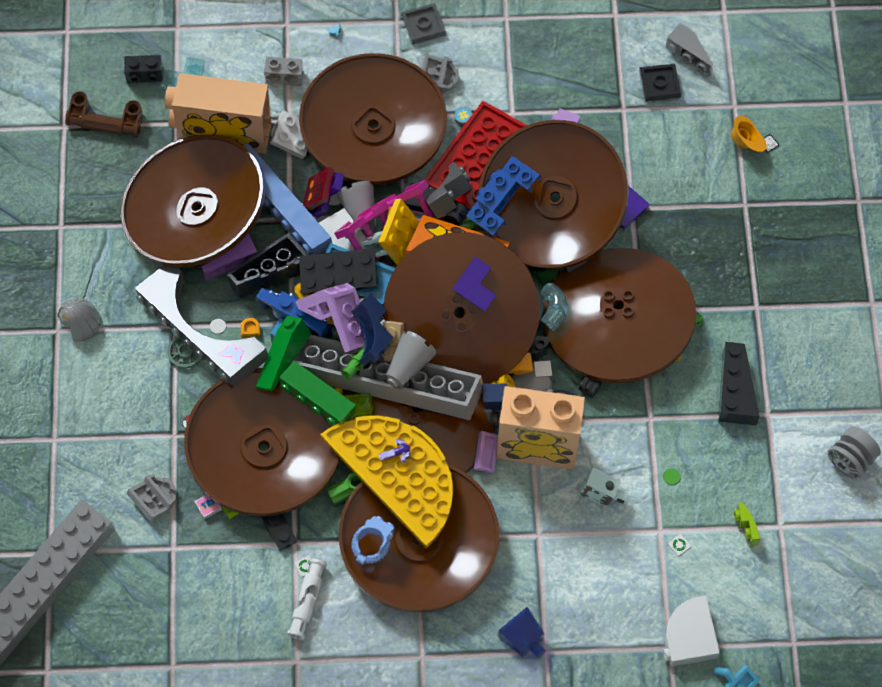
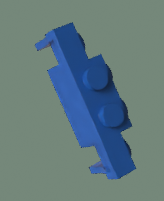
M512 156L502 170L498 169L497 172H494L490 176L488 184L479 190L478 197L476 198L477 202L466 216L496 238L498 236L496 234L502 224L504 226L507 224L504 219L498 216L521 186L531 193L533 190L531 188L537 179L540 181L542 177Z
M263 288L257 294L256 301L262 304L263 309H266L267 306L272 307L273 316L283 320L287 316L302 318L308 329L310 328L311 335H315L317 332L318 336L330 339L333 335L331 324H326V320H319L298 309L295 302L298 298L295 295L287 294L283 291L279 295Z

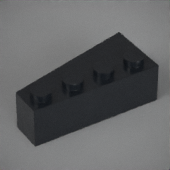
M287 233L228 271L226 274L229 284L240 298L262 288H267L300 275L299 256L308 254Z
M725 342L722 354L718 421L757 425L760 415L745 344Z

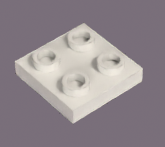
M283 110L271 131L272 139L270 144L303 159L306 156L307 149L302 140L299 118Z

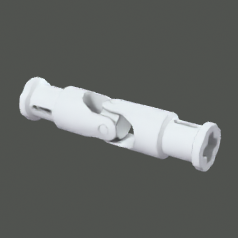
M319 559L309 560L310 567L308 573L304 576L298 603L292 615L293 622L290 630L287 631V635L293 639L304 640L305 638L304 631L306 625L310 622L313 605L321 586L322 572L327 566L324 561ZM308 588L311 593H305L306 589Z

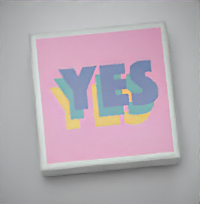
M207 495L195 501L204 520L222 510L221 506Z

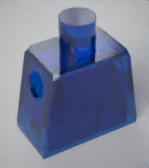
M528 607L498 630L497 637L522 657L531 651L538 659L546 652L545 648L540 644L545 634Z

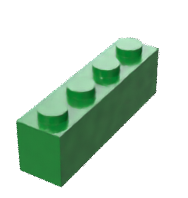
M293 361L279 377L280 387L284 392L293 394L299 403L311 407L313 413L318 416L322 415L331 426L338 423L340 425L344 424L356 413V405L296 361Z

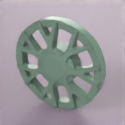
M181 337L172 339L168 345L167 354L173 365L179 368H191L201 361L199 358L196 360L191 358L196 353L193 351V348L190 350L184 342L178 346L176 341L181 339L183 342ZM171 348L178 349V353H171ZM177 356L181 358L178 362L173 360ZM184 359H189V364H183Z

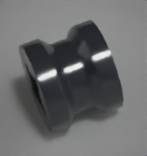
M586 376L578 390L586 392L588 397L593 398L600 389L602 382L595 381Z

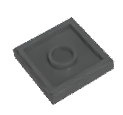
M435 3L401 12V17L412 45L446 36V31Z

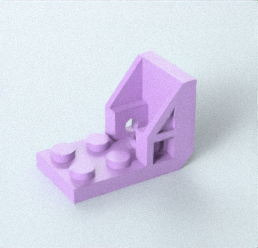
M345 283L327 288L295 301L298 309L319 320L329 317L333 318L345 353L365 345L361 326L351 313L360 303L356 289L350 284Z

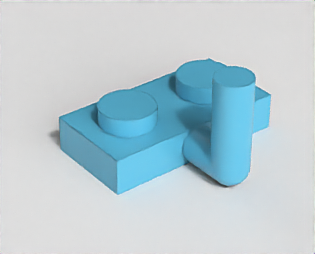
M746 665L735 675L728 668L715 667L713 669L715 675L724 676L729 681L724 687H755L760 681Z

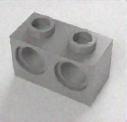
M266 56L264 68L265 83L301 86L303 77L302 59Z

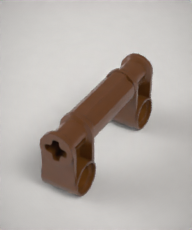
M82 91L75 92L72 95L65 116L66 126L71 124L85 129L119 135L130 134L134 135V137H139L143 111L138 101L131 100L127 102L122 118L88 113L90 104L87 95Z

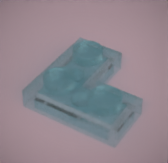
M187 57L183 72L165 70L161 83L162 89H167L168 86L176 87L179 73L202 76L205 60Z

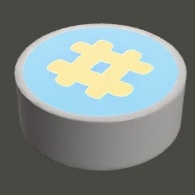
M466 107L458 108L454 113L455 122L460 126H464L471 117L472 111Z

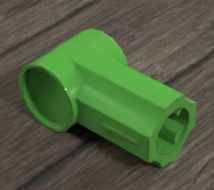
M351 473L347 479L327 488L326 490L332 503L336 505L348 499L356 488L352 484L356 481L362 482V480L355 473Z

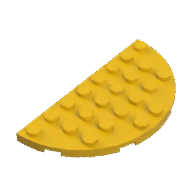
M385 416L356 417L354 420L344 422V424L340 425L338 423L320 434L328 446L425 548L437 538L445 526L450 513L453 483L451 472L443 453L429 436L415 426H410L400 422L399 419ZM396 439H399V441L404 440L409 445V458L405 459L406 462L402 463L400 458L404 454L383 461L380 460V453L401 447V445H396Z

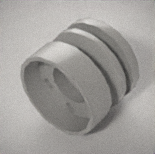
M851 426L841 435L840 440L834 443V446L828 450L827 454L832 464L839 471L850 478L858 479L868 469V465L873 464L880 456L881 450L877 442L867 432L858 427Z

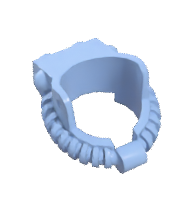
M373 516L371 520L368 519L365 526L359 528L352 539L351 545L353 553L357 557L356 561L362 565L381 561L389 551L394 526L389 522L385 523L379 516ZM367 534L378 535L383 541L379 552L367 557L361 555L358 547L359 541L367 536Z

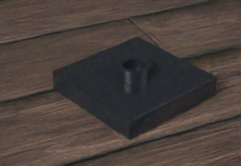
M675 64L639 67L645 102L681 98Z

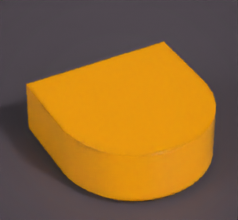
M247 318L242 321L240 326L241 339L260 337V325L256 319Z

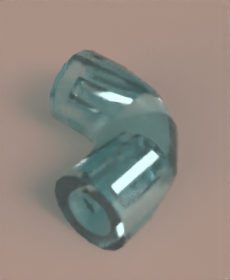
M549 283L541 291V296L549 304V309L540 321L556 332L566 317L568 301L567 296L558 286Z

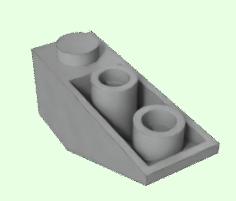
M679 23L667 37L666 48L670 52L682 57L685 62L696 66L699 71L710 76L713 63L695 32Z

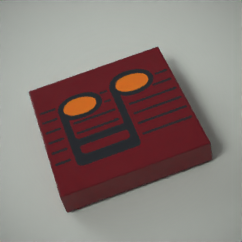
M327 167L309 177L303 206L308 211L328 202L334 175L333 168Z

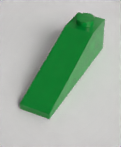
M287 316L278 328L257 381V389L272 392L280 381L279 377L291 365L311 335L302 318Z

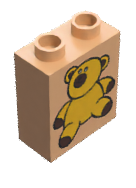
M179 73L176 87H167L165 108L170 109L168 124L169 127L177 129L178 140L196 135H217L232 139L241 145L248 143L256 153L266 154L272 126L268 84Z
M505 386L496 459L574 469L585 397Z

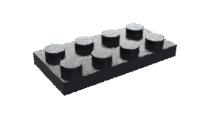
M375 249L299 256L302 295L314 294L345 283L350 284L356 290L378 288Z

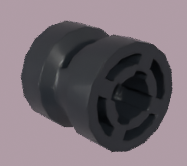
M455 203L457 207L447 213L443 219L445 222L461 226L467 218L466 215L469 211L464 205Z

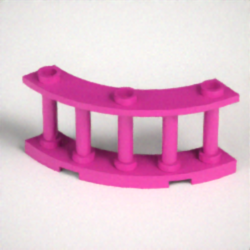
M423 180L405 188V192L397 196L393 194L358 214L357 220L353 223L348 221L334 232L337 240L345 237L349 240L354 250H362L355 237V231L362 228L367 238L371 236L373 232L368 224L376 216L381 219L385 226L388 219L386 210L393 206L396 199H402L406 203L405 200L414 197V199L418 200L425 215L435 218L423 196V191L429 187L427 181ZM442 216L438 220L444 221V216Z

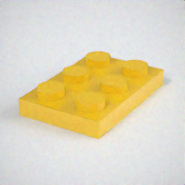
M402 199L394 201L378 242L396 265L404 258L406 249L419 224V220Z

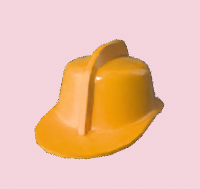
M745 116L735 118L734 127L731 131L734 143L743 149L750 148L756 152L765 151L767 147L766 141L754 123Z

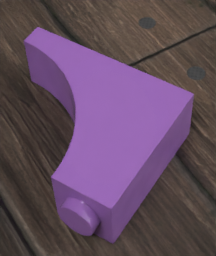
M249 233L229 252L201 266L205 280L227 273L257 253Z

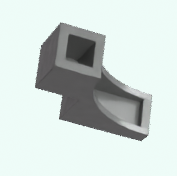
M455 162L448 166L449 173L445 181L425 198L438 219L457 207L454 203L456 198L472 189L469 184L471 179L462 166L458 167Z

